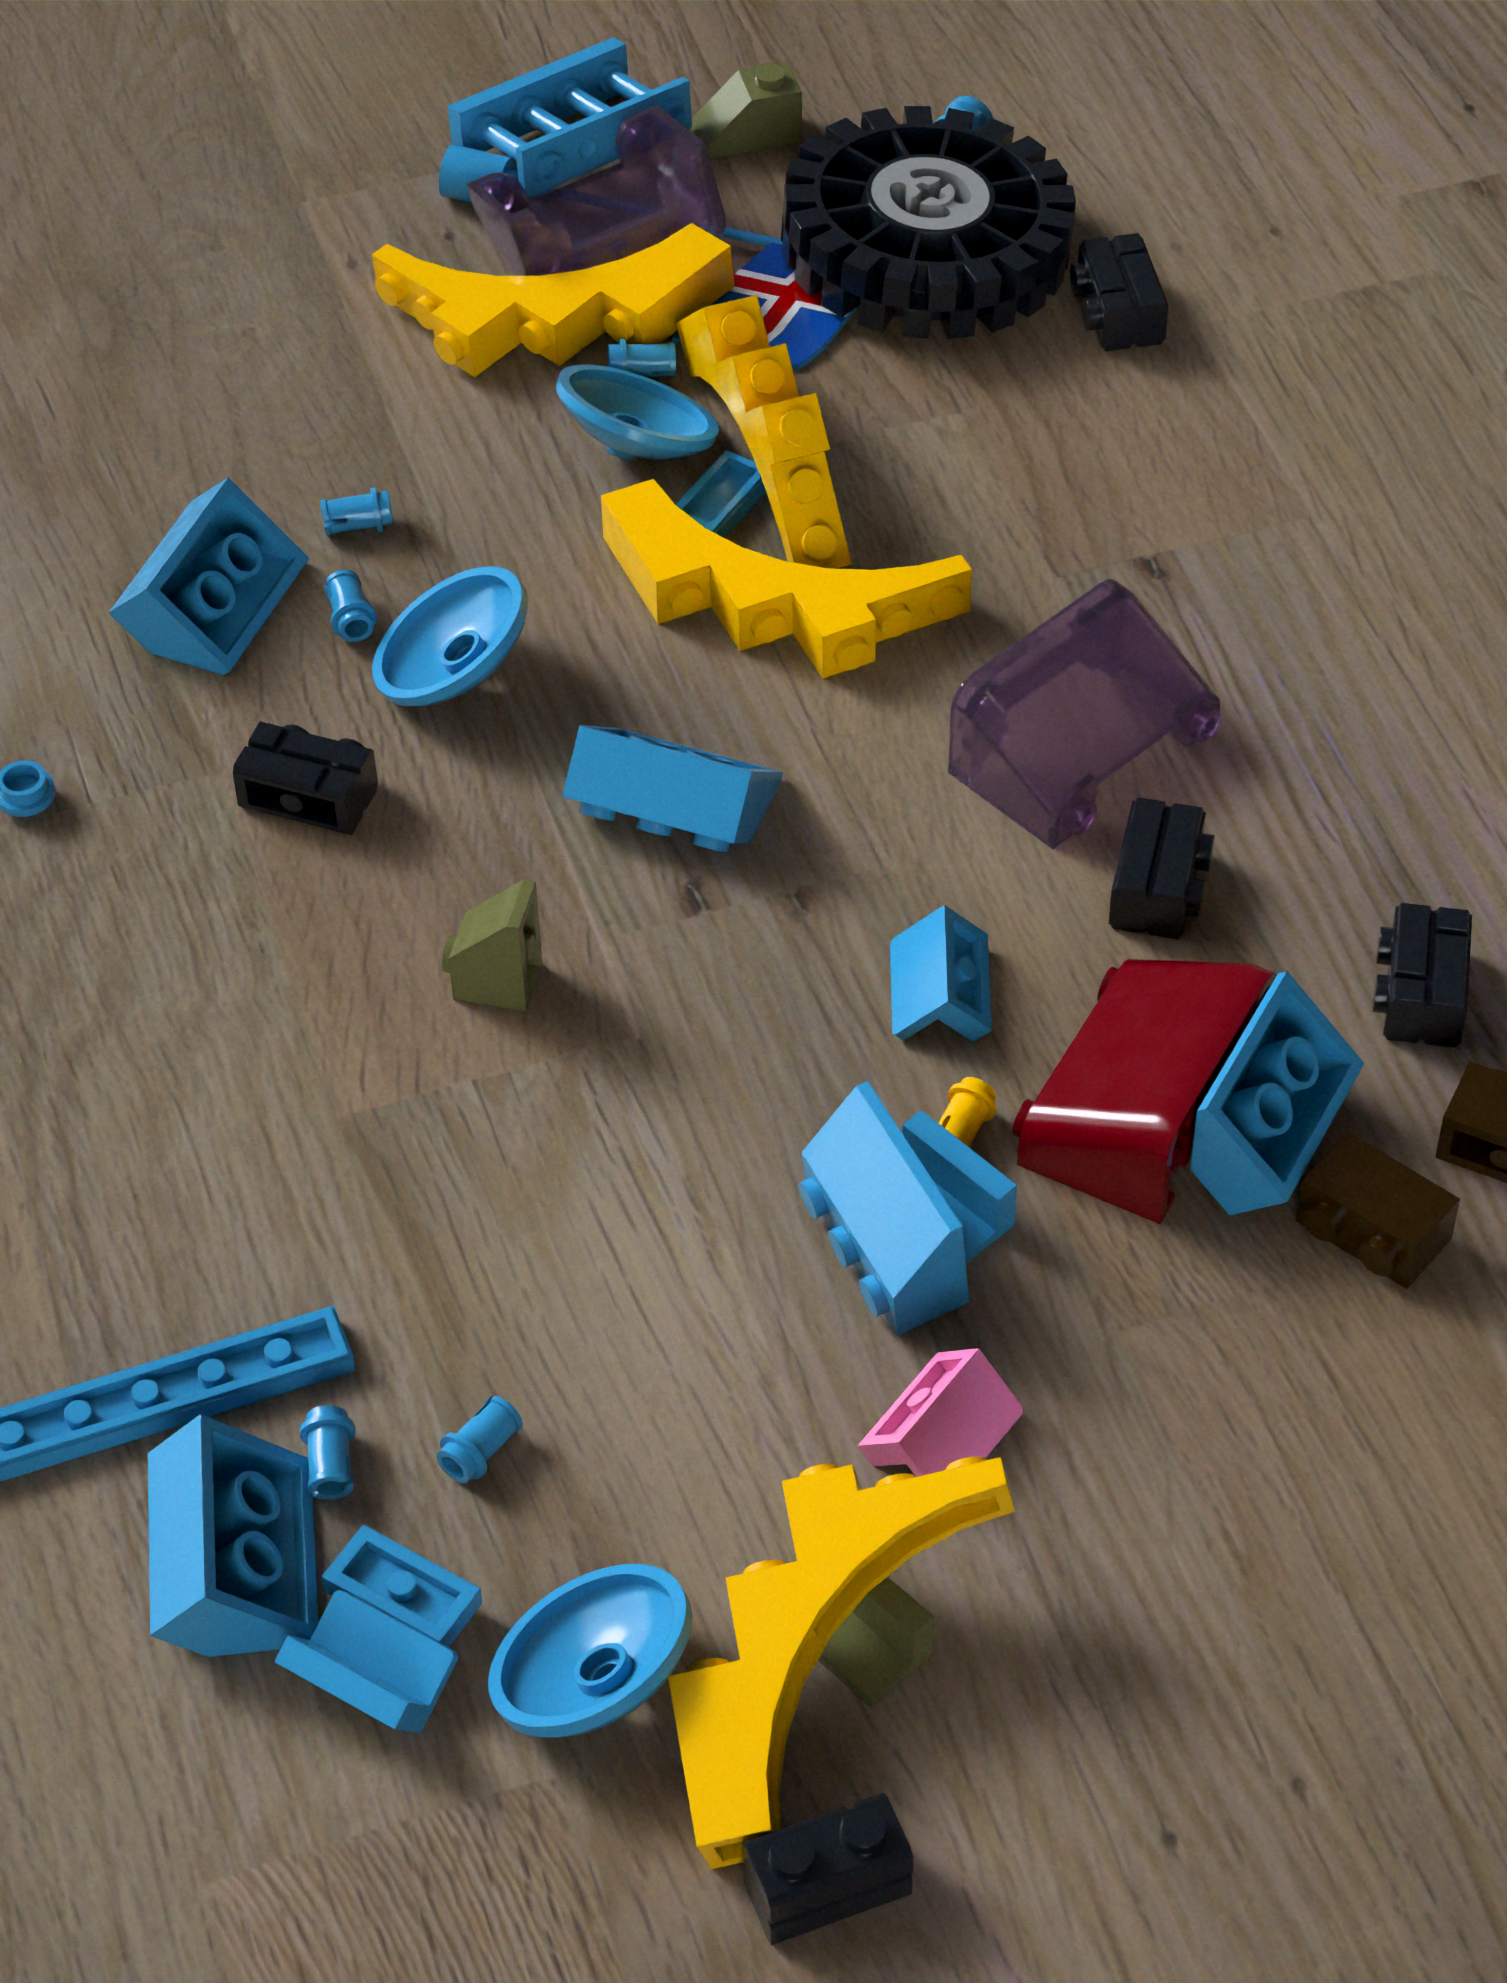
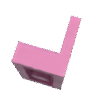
M979 1348L938 1352L859 1443L858 1447L873 1466L907 1464L916 1477L945 1470L950 1463L962 1458L982 1457L986 1459L1023 1414V1407Z

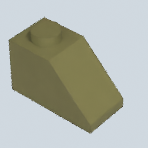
M788 61L764 63L757 67L738 70L694 115L692 127L689 129L702 160L802 143V91Z
M523 879L465 912L457 936H448L443 950L442 970L443 972L450 973L453 1000L527 1012L543 966L536 881Z

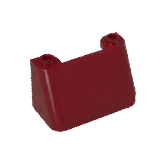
M1128 959L1123 962L1119 969L1110 967L1101 982L1097 1004L1035 1101L1026 1099L1016 1115L1012 1134L1019 1137L1017 1165L1161 1224L1175 1199V1193L1169 1191L1171 1172L1175 1173L1180 1165L1185 1167L1191 1158L1197 1110L1277 974L1251 963Z

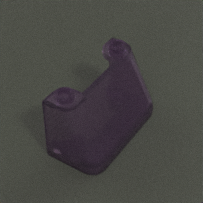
M656 105L632 115L620 126L616 136V147L621 163L530 201H528L521 183L507 173L489 174L466 185L475 212L515 276H540L583 270L623 259L658 244L690 223L695 224L719 239L722 238L726 227L725 213L706 143Z
M1107 579L973 672L962 683L951 705L948 773L1051 849H1055L1072 835L1082 834L1094 821L1097 814L1095 803L1098 784L1171 731V736L1183 746H1191L1196 742L1201 743L1208 740L1215 733L1221 722L1220 698L1136 595L1116 580Z

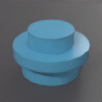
M27 760L16 761L8 764L0 771V810L11 816L27 817L44 811L53 802L56 794L53 778L40 764Z

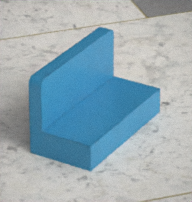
M943 905L891 940L890 967L893 1035L901 1040H906L936 1020L942 1021L972 1042L992 1031L988 934L946 905Z
M920 1110L902 1124V1134L962 1224L967 1264L1015 1225L1017 1185Z
M337 1590L333 1593L311 1639L287 1636L274 1662L395 1730L421 1734L458 1661V1654L451 1648L346 1591Z

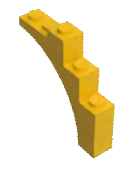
M693 223L685 226L660 243L623 259L583 270L540 276H495L454 270L420 260L389 244L384 245L372 254L376 277L375 288L381 299L386 304L396 306L417 319L424 328L428 330L433 329L435 337L433 344L440 358L449 365L458 366L473 377L478 376L520 343H523L530 352L540 354L558 366L564 364L605 332L617 342L619 339H625L626 344H660L678 330L676 325L678 321L703 307L710 306L734 288L731 245Z
M754 295L703 307L678 321L676 325L689 377L699 376L711 384L724 400L737 422L767 492L787 561L823 568H840L852 565L825 451L830 450L817 393L799 397L787 344L769 346L758 296Z
M654 479L601 495L603 538L657 624L711 607L739 652L793 634L822 679L875 662L877 642L970 612L972 569L962 555L921 565L876 570L823 568L783 561L743 548L704 528L676 506Z
M966 1457L950 1463L943 1471L918 1477L908 1473L894 1474L880 1479L875 1484V1487L862 1489L853 1464L842 1467L835 1464H819L805 1469L800 1473L799 1477L782 1481L797 1561L785 1563L780 1560H764L751 1564L742 1574L725 1577L740 1660L730 1662L724 1658L704 1659L691 1664L687 1668V1672L671 1675L668 1678L696 1845L711 1870L744 1862L743 1842L782 1829L779 1795L785 1745L803 1687L831 1636L867 1593L911 1557L954 1533L1015 1512L1010 1485L1001 1457L990 1460L982 1457Z

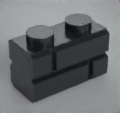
M1139 233L1115 236L1112 241H1109L1107 237L1083 240L1079 245L1078 263H1073L1070 266V282L1074 296L1083 295L1084 297L1082 313L1086 330H1096L1101 347L1105 351L1128 349L1132 344H1136L1137 347L1162 344L1166 340L1169 305L1143 237H1140Z
M261 721L249 738L248 747L245 746L234 763L232 772L238 806L352 835L363 816V809L366 810L378 785L374 750L365 748L361 743L353 739L344 738L337 741L309 734V732L297 725L281 727Z
M1140 797L1132 801L1111 890L1108 924L1113 929L1135 933L1147 930L1149 935L1178 940L1180 936H1183L1187 915L1200 916L1205 880L1195 879L1197 870L1209 872L1215 835L1204 833L1206 812L1203 811L1202 807L1174 803L1170 807L1167 806L1165 801Z
M1400 903L1395 908L1392 928L1380 926L1376 964L1388 965V974H1377L1372 1012L1385 1014L1383 1035L1387 1040L1417 1043L1419 1040H1424L1427 1045L1453 1048L1461 1044L1468 1004L1472 915H1470L1469 910L1439 907L1436 911H1433L1427 905Z
M885 1793L854 1803V1808L848 1810L842 1807L742 1843L744 1883L765 1935L771 1945L912 1894L913 1878L911 1873H913L914 1856Z

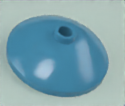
M573 365L564 368L556 382V392L568 413L587 434L606 445L605 448L610 454L624 460L634 461L638 457L665 460L695 455L710 448L714 444L719 431L715 418L700 404L669 386L632 372L599 365Z
M485 566L453 575L427 590L397 617L383 636L376 650L372 665V677L376 687L387 700L401 706H430L453 699L480 685L499 668L522 633L528 610V595L525 587L511 571L501 567Z
M621 1564L598 1569L560 1586L531 1607L510 1629L497 1649L488 1677V1691L495 1709L506 1724L514 1730L530 1736L551 1738L586 1734L625 1717L653 1696L678 1665L692 1628L693 1614L688 1596L679 1582L670 1573L646 1564Z

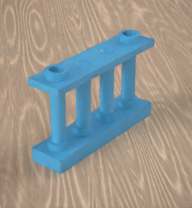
M613 37L448 105L451 144L481 151H487L495 147L509 157H512L517 161L520 195L527 199L691 128L690 81L681 77L653 90L628 76L626 44ZM617 95L627 99V101L613 107L603 103V101ZM577 112L587 117L570 125L561 120ZM535 130L545 134L528 143L519 138Z

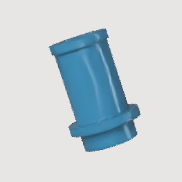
M619 339L618 344H608L607 367L625 370L644 377L675 378V343L626 344L625 339Z
M370 487L371 493L330 500L321 499L320 505L326 536L377 527V532L379 533L383 532V526L393 525L388 491L377 492L376 487Z
M339 570L332 573L326 579L328 585H324V591L329 598L333 611L330 620L333 631L346 641H363L372 634L376 625L377 614L375 609L365 600L360 578L355 572Z
M490 1396L476 1414L457 1433L449 1432L443 1436L440 1441L441 1450L436 1455L438 1464L449 1477L459 1483H467L470 1479L483 1477L488 1468L486 1462L514 1433L516 1434L522 1428L521 1416L505 1399L499 1396H494L493 1398Z
M324 1405L310 1410L306 1415V1420L300 1426V1438L308 1447V1492H313V1497L322 1500L343 1498L349 1495L354 1487V1482L351 1478L349 1442L355 1437L356 1428L353 1420L348 1418L346 1410L338 1406Z

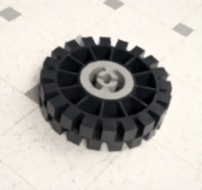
M904 106L903 124H897L887 108L862 112L861 128L848 118L839 120L826 126L825 139L813 135L800 147L799 159L792 158L786 172V183L784 184L781 241H783L782 254L787 268L796 269L795 281L809 296L822 292L821 306L841 318L859 306L858 325L884 332L892 318L898 316L903 317V337L929 339L931 320H940L947 338L953 339L973 337L977 317L992 333L1014 325L1016 311L1026 317H1030L1045 306L1046 295L1055 296L1064 281L1065 270L1068 269L1076 205L1073 185H1066L1068 173L1057 158L1045 161L1046 148L1029 135L1013 142L1014 127L993 118L978 132L972 131L974 113L948 108L943 124L933 123L930 106Z

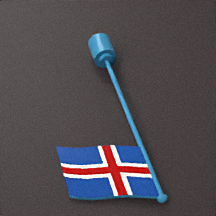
M451 144L444 154L440 167V195L503 210L509 201L515 202L520 193L515 160L512 157ZM554 188L536 194V196L679 228H684L693 223L715 236L765 246L764 250L734 274V288L711 305L757 295L769 346L786 343L793 370L797 371L806 366L827 349L858 308L856 307L841 318L821 306L822 292L809 296L795 281L796 269L787 268L782 254L783 241L779 238ZM678 333L672 337V342L681 345Z

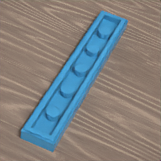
M334 1305L1 1407L0 1482L187 1424L199 1414L210 1417L355 1372L354 1357Z

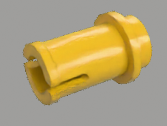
M966 1077L962 1079L961 1083L952 1085L947 1094L949 1104L939 1124L970 1148L983 1122L990 1121L997 1112V1105L995 1103L997 1095L995 1090L988 1083L974 1077Z

